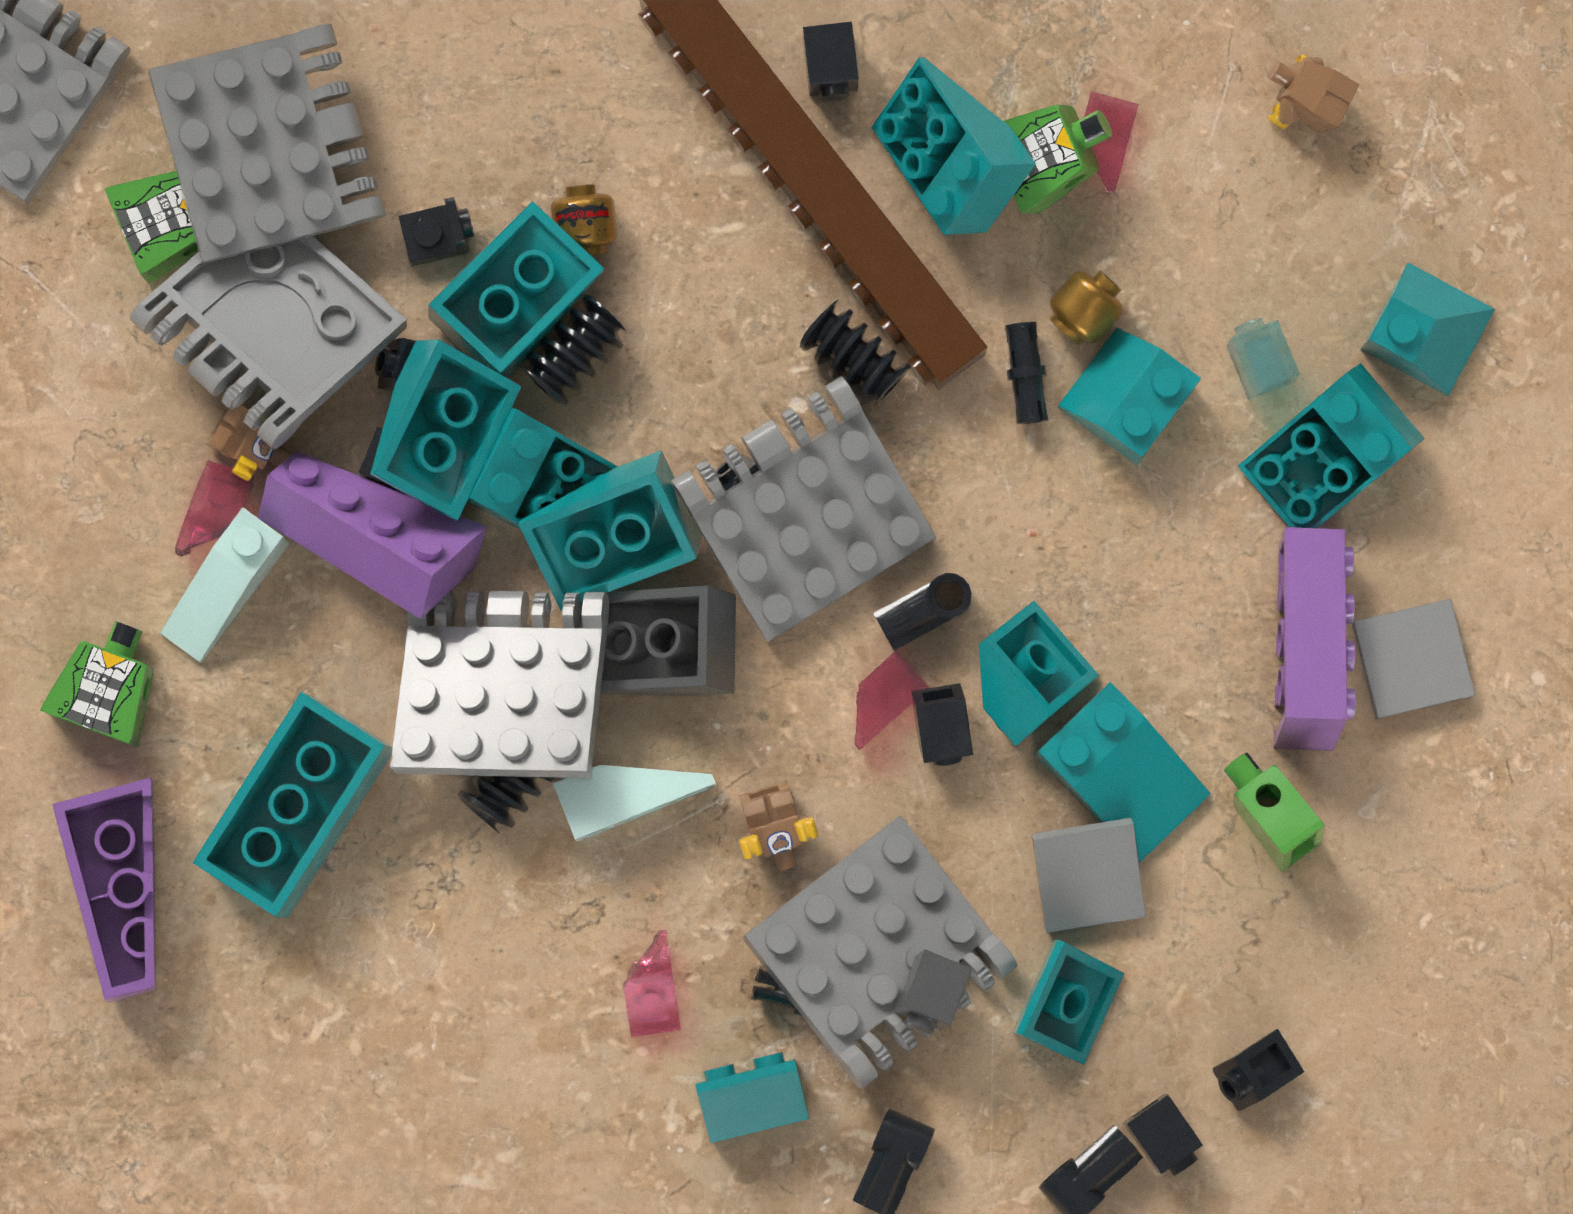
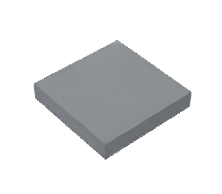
M1451 599L1370 617L1352 623L1375 719L1475 696Z
M1131 818L1032 834L1046 933L1146 917L1134 825Z

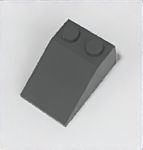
M711 586L607 593L609 597V618L600 694L693 696L734 693L736 594ZM581 602L580 627H579V628H583V627H582V617H581V615H582V605H583V602Z

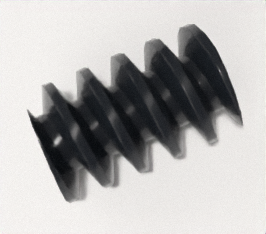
M585 295L582 298V302L588 312L587 314L577 309L569 311L568 315L574 326L573 328L563 323L555 325V331L560 342L544 337L541 340V345L546 356L530 351L527 354V359L532 370L520 366L543 392L555 402L564 406L569 403L562 390L564 386L578 392L582 389L576 376L578 372L592 378L596 375L590 362L592 358L606 364L610 361L604 345L607 343L618 349L624 346L617 332L620 329L626 331L625 328L591 295Z
M836 300L806 330L799 347L804 351H808L819 345L814 361L821 365L833 359L828 374L832 378H836L848 373L845 380L852 390L862 386L857 399L859 403L865 405L876 399L875 404H877L903 379L910 370L911 365L906 363L893 369L891 365L897 352L893 349L879 356L877 351L882 338L877 336L867 342L862 340L868 325L864 322L851 329L848 324L853 311L848 309L836 315L834 313L838 300Z
M473 776L471 781L478 793L474 795L461 790L457 795L467 807L499 833L495 826L497 823L510 828L515 825V821L509 812L510 808L524 813L528 810V806L522 797L523 793L536 797L541 795L542 792L535 781L537 777L490 776L491 778L488 780L480 776ZM538 777L549 782L555 779V777Z

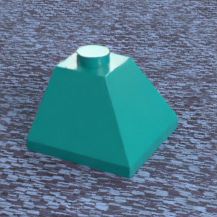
M1407 263L1361 350L1448 396L1495 309L1420 268Z
M1032 601L979 643L983 709L1015 746L1032 734L1099 676L1035 601Z

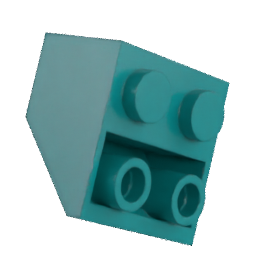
M783 1052L753 1059L755 1069L736 1073L734 1064L703 1071L705 1081L698 1082L695 1086L710 1143L809 1119L795 1059L785 1061Z

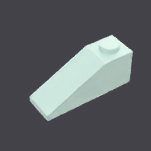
M242 507L209 552L160 634L202 663L290 543L282 535Z
M608 765L593 767L591 778H563V780L553 783L577 842L716 787L712 774Z

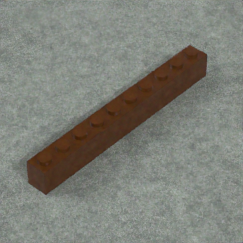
M639 0L642 11L638 13V16L653 37L656 38L662 34L672 47L667 52L670 59L684 76L691 72L702 85L697 92L713 114L720 110L732 124L727 131L737 146L744 153L751 149L762 164L757 167V170L773 191L780 187L792 201L787 208L796 222L804 230L811 226L822 240L817 244V247L827 262L834 269L841 264L852 279L847 285L855 298L863 307L871 303L882 317L877 324L886 338L894 346L900 342L913 357L907 362L911 365V369L924 385L931 381L939 391L984 357L988 348L719 1Z

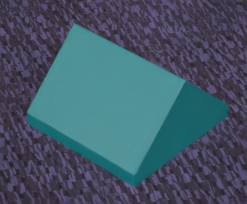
M1054 940L1012 1033L1084 1065L1125 973L1061 940Z

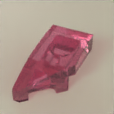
M1091 91L1084 117L1100 110L1107 118L1112 130V137L1092 146V150L1099 163L1097 174L1107 191L1115 193L1139 104Z
M207 460L182 524L175 546V555L183 557L191 553V548L216 538L218 540L242 507L245 508L254 487V475L249 481H246L232 473L233 468Z
M897 650L859 684V691H857L856 696L857 718L854 744L859 750L864 748L913 704L911 691L930 688L926 681Z
M659 930L653 937L652 944L638 962L635 961L628 969V978L623 983L631 1037L681 1030L667 930Z

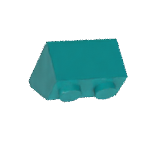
M1116 328L1060 402L1058 408L1135 465H1138L1196 388L1201 377L1163 349L1122 329Z

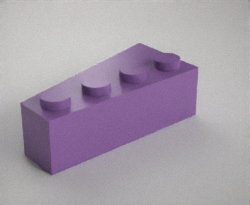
M298 451L267 475L258 519L420 619L475 570L487 526L462 516L458 520H453L407 494Z
M1285 527L1279 543L1277 610L1284 611V618H1280L1278 622L1276 655L1278 658H1284V666L1280 665L1278 670L1277 685H1275V706H1284V714L1278 729L1274 730L1273 749L1333 751L1347 719L1354 718L1355 689H1347V671H1353L1355 644L1354 641H1346V624H1352L1354 619V595L1346 594V577H1352L1354 550L1353 547H1345V529Z
M152 778L52 804L105 1001L110 1003L156 990Z

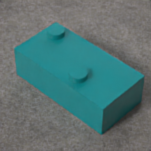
M300 692L192 863L273 916L289 918L392 756L393 747L313 695Z

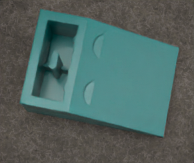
M924 57L917 59L871 127L944 235L987 233L1036 165L1010 126Z
M1360 363L1340 377L1242 461L1238 467L1289 527L1319 528L1425 438Z
M511 408L467 502L520 529L518 525L520 520L618 466L525 413Z

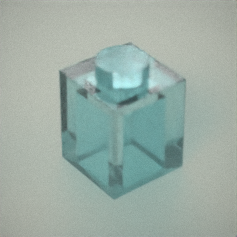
M1257 318L1234 329L1236 336L1231 337L1226 346L1248 400L1295 382L1300 373L1278 320L1264 324L1262 318Z

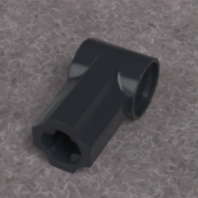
M944 573L873 614L893 651L965 614L971 605L972 592L969 584L963 577L955 573ZM954 583L963 590L964 600L957 609L944 610L936 603L935 593L942 584Z
M889 1108L871 1147V1150L874 1152L852 1201L879 1214H894L905 1193L913 1170H918L925 1156L935 1129Z
M1112 1125L1076 1159L1070 1158L1058 1167L1038 1188L1061 1214H1089L1105 1198L1106 1195L1104 1193L1144 1157L1115 1125Z

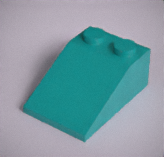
M532 201L428 304V319L467 356L509 378L527 360V354L530 351L534 352L541 345V340L554 330L555 325L560 323L604 272V268Z
M439 339L417 340L395 383L370 474L445 516L458 520L522 386Z
M662 450L616 467L520 520L518 525L560 610L563 609L565 593H579L580 600L583 602L585 592L608 593L697 559L702 534L671 483V480L675 477Z
M1111 682L1035 754L1041 763L1099 823L1126 818L1132 819L1138 863L1211 794L1151 723Z

